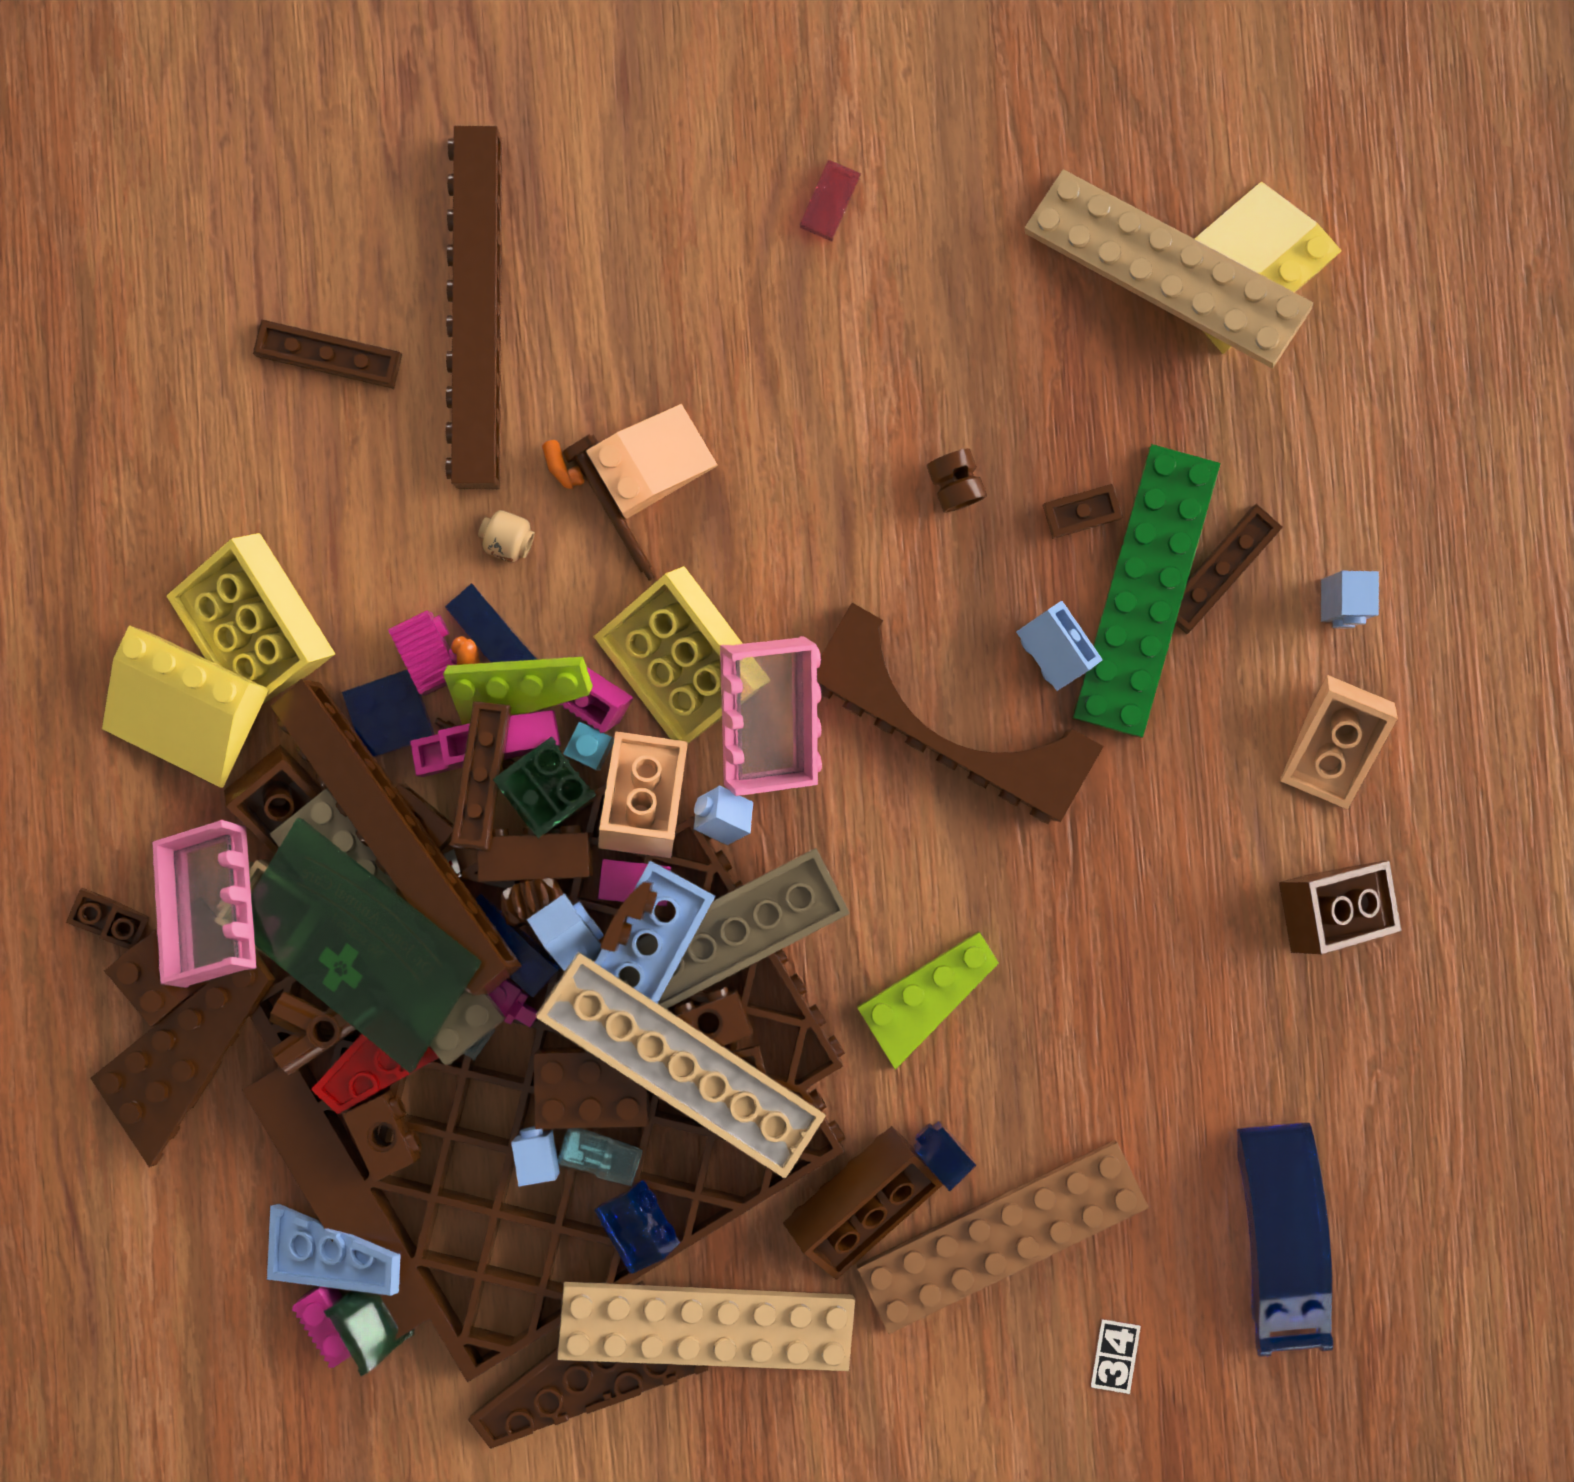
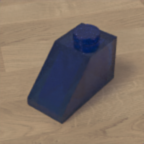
M940 1121L934 1126L929 1123L915 1137L918 1141L914 1145L916 1153L949 1191L977 1166L970 1152Z

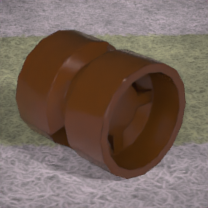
M962 449L946 454L926 465L932 483L940 486L937 496L943 513L962 509L987 497L981 477L974 476L973 474L977 466L970 449Z

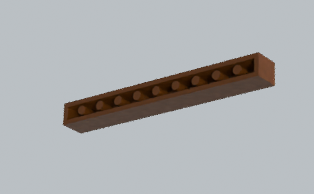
M454 126V139H448V157L450 161H453V174H448L447 178L448 194L453 196V209H448L447 212L448 230L453 231V245L447 246L448 266L453 267V280L447 281L448 302H452V315H448L446 321L447 335L452 337V351H447L446 354L447 371L452 373V386H447L446 388L447 408H452V422L446 423V441L452 445L451 458H446L445 470L447 479H451V483L457 489H500L502 137L497 126Z
M300 679L271 706L278 717V725L294 739L298 745L296 750L299 755L313 766L317 772V781L325 789L328 788L337 801L335 805L338 811L343 816H348L355 826L357 838L374 853L377 858L375 862L378 868L384 874L390 876L397 886L396 893L399 898L410 905L416 913L418 925L435 940L438 945L437 951L446 962L450 963L458 973L460 985L467 992L472 993L473 996L490 994L522 965L320 682Z

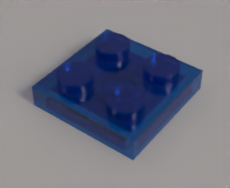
M408 670L342 692L355 732L374 758L410 746V741L435 735L422 696L417 691Z

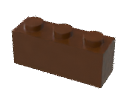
M582 825L560 826V834H545V827L523 828V835L509 836V828L493 829L489 852L477 850L478 882L593 876L591 832L582 833Z

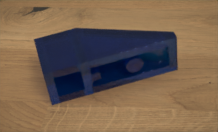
M472 583L445 606L491 663L539 659Z
M479 894L475 899L522 965L510 978L532 998L535 997L561 969V966L522 929L507 925L502 912L482 894Z

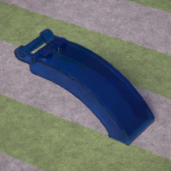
M1308 1122L1237 1129V1159L1242 1175L1249 1226L1252 1272L1251 1309L1255 1322V1344L1258 1356L1265 1357L1271 1356L1272 1352L1319 1348L1321 1352L1332 1351V1259L1322 1174L1312 1127ZM1316 1328V1333L1270 1337V1332Z

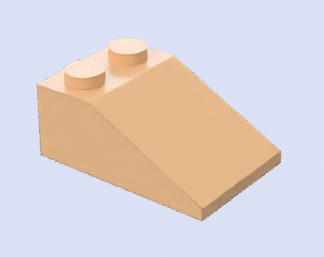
M682 404L619 431L586 450L625 519L718 466Z
M1327 675L1310 707L1282 774L1281 782L1348 809L1398 719L1395 703Z
M615 731L599 828L598 848L671 858L688 742Z

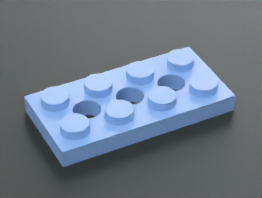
M649 861L635 889L644 881L654 882L652 891L658 892L652 914L645 912L641 920L628 917L627 923L633 925L627 945L620 944L616 952L602 949L595 963L618 978L622 968L626 966L636 968L640 974V981L633 988L658 1003L711 906L715 895L664 867ZM660 901H670L675 906V917L669 922H662L655 915V906ZM649 933L656 937L658 947L653 954L646 955L639 951L637 940L640 935Z

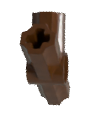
M363 985L326 1011L286 991L283 992L270 1013L269 1021L294 1034L271 1049L274 1060L288 1075L293 1074L381 1013L383 1009L381 1008L380 1001L373 991L366 985ZM323 1020L329 1021L334 1026L335 1034L332 1039L325 1038L320 1032V1025Z

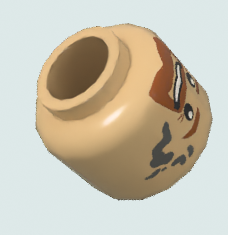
M499 510L492 518H484L478 537L483 538V549L487 554L507 562H515L520 557L525 558L527 556L535 533L530 530V523L527 519L504 510Z

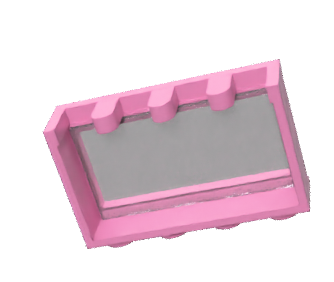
M804 636L756 643L720 645L724 786L735 796L818 785V772L821 771L822 761L817 751V738L821 736V723L817 717V703L821 700V690L817 682V668L820 666L821 657L816 644Z
M220 820L153 841L160 984L187 988L192 984L242 970L256 969L246 826Z

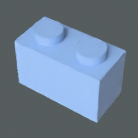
M1340 571L1321 579V622H1333V628L1348 629L1355 628V625H1365L1366 619L1379 615V571Z
M1060 601L1016 631L1021 638L1023 648L1029 654H1032L1041 668L1043 677L1053 685L1056 691L1080 677L1103 660L1063 601Z
M565 894L527 919L542 945L564 971L578 952L594 961L602 950V944L599 939L604 937L602 931L589 916L582 904L578 902L573 905Z

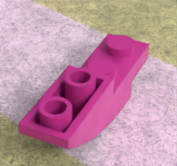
M550 710L510 716L504 760L561 746L555 711ZM470 723L439 730L436 735L410 741L416 776L426 777L462 768Z

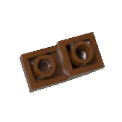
M644 881L624 901L607 929L601 945L602 949L616 952L620 944L626 946L633 925L627 923L628 917L641 920L645 912L652 914L658 892L652 891L654 882Z
M81 888L66 923L100 935L99 938L131 949L139 942L149 917L110 898Z

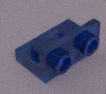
M644 1180L636 1183L628 1191L600 1204L594 1210L630 1274L665 1259L679 1245V1240L676 1237L673 1226L667 1221L654 1193L648 1188Z

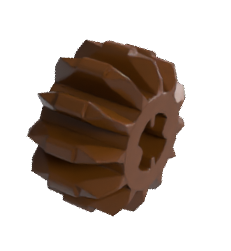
M537 878L506 888L500 896L502 902L500 906L507 925L515 927L530 926L527 919L562 896L563 891L560 889L558 881L550 878Z

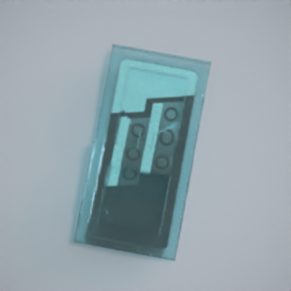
M568 1128L557 1161L559 1165L594 1173L597 1178L632 1186L643 1151L630 1144L580 1128Z

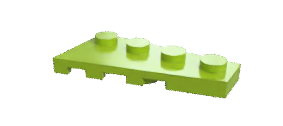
M583 657L448 665L443 673L462 725L470 723L473 701L510 705L512 708L511 716L531 713L588 696L593 688Z
M980 932L970 936L857 1006L895 1070L999 964Z

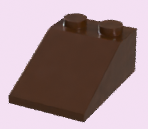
M279 745L226 788L224 794L226 807L285 865L289 866V859L270 836V833L320 794L322 790L306 770ZM295 873L301 879L302 876L299 873Z
M1380 861L1308 874L1279 882L1291 953L1322 955L1402 931L1390 861Z
M203 898L193 902L191 907L195 968L220 962L224 958L236 957L235 940L224 936L223 926L215 921L218 917ZM157 929L104 970L150 1027L157 1025L212 980L192 984L187 988L160 984Z

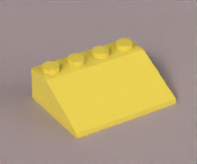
M1262 181L1195 238V240L1293 292L1299 290L1342 251L1318 223ZM1204 332L1222 354L1232 347Z
M260 533L230 539L167 595L168 600L205 659L269 689L263 704L297 683L300 679L314 672L335 655V652Z
M683 566L664 574L593 637L669 738L686 741L689 744L722 719L720 645L743 643ZM753 657L739 660L740 679L743 687L742 693H740V704L771 681Z
M128 626L113 658L102 729L223 788L269 689L155 634Z

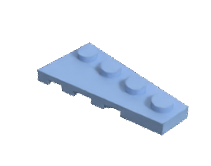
M276 1204L270 1206L267 1280L390 1296L399 1293V1254L355 1235L329 1228L324 1229L319 1220L284 1205Z

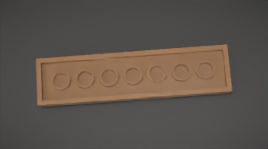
M1114 1140L858 1264L857 1269L888 1334H891L1149 1207L1118 1142Z

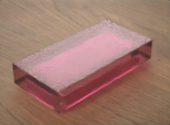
M828 160L801 220L800 228L833 241L859 182L861 173Z

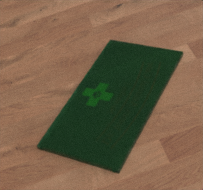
M302 818L295 820L251 894L255 946L409 1073L417 1068V1064L482 963L480 959Z

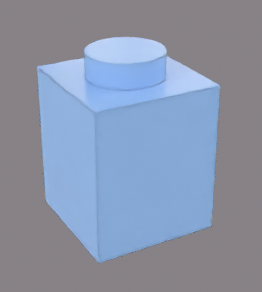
M719 785L697 798L694 806V830L729 845L750 834L753 802L742 796H735L730 790Z
M535 1126L521 1129L520 1135L516 1136L511 1142L518 1186L556 1180L560 1171L553 1129L543 1131L542 1129H535Z

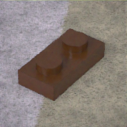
M1113 483L1049 501L1042 505L1052 539L1115 522L1123 518Z

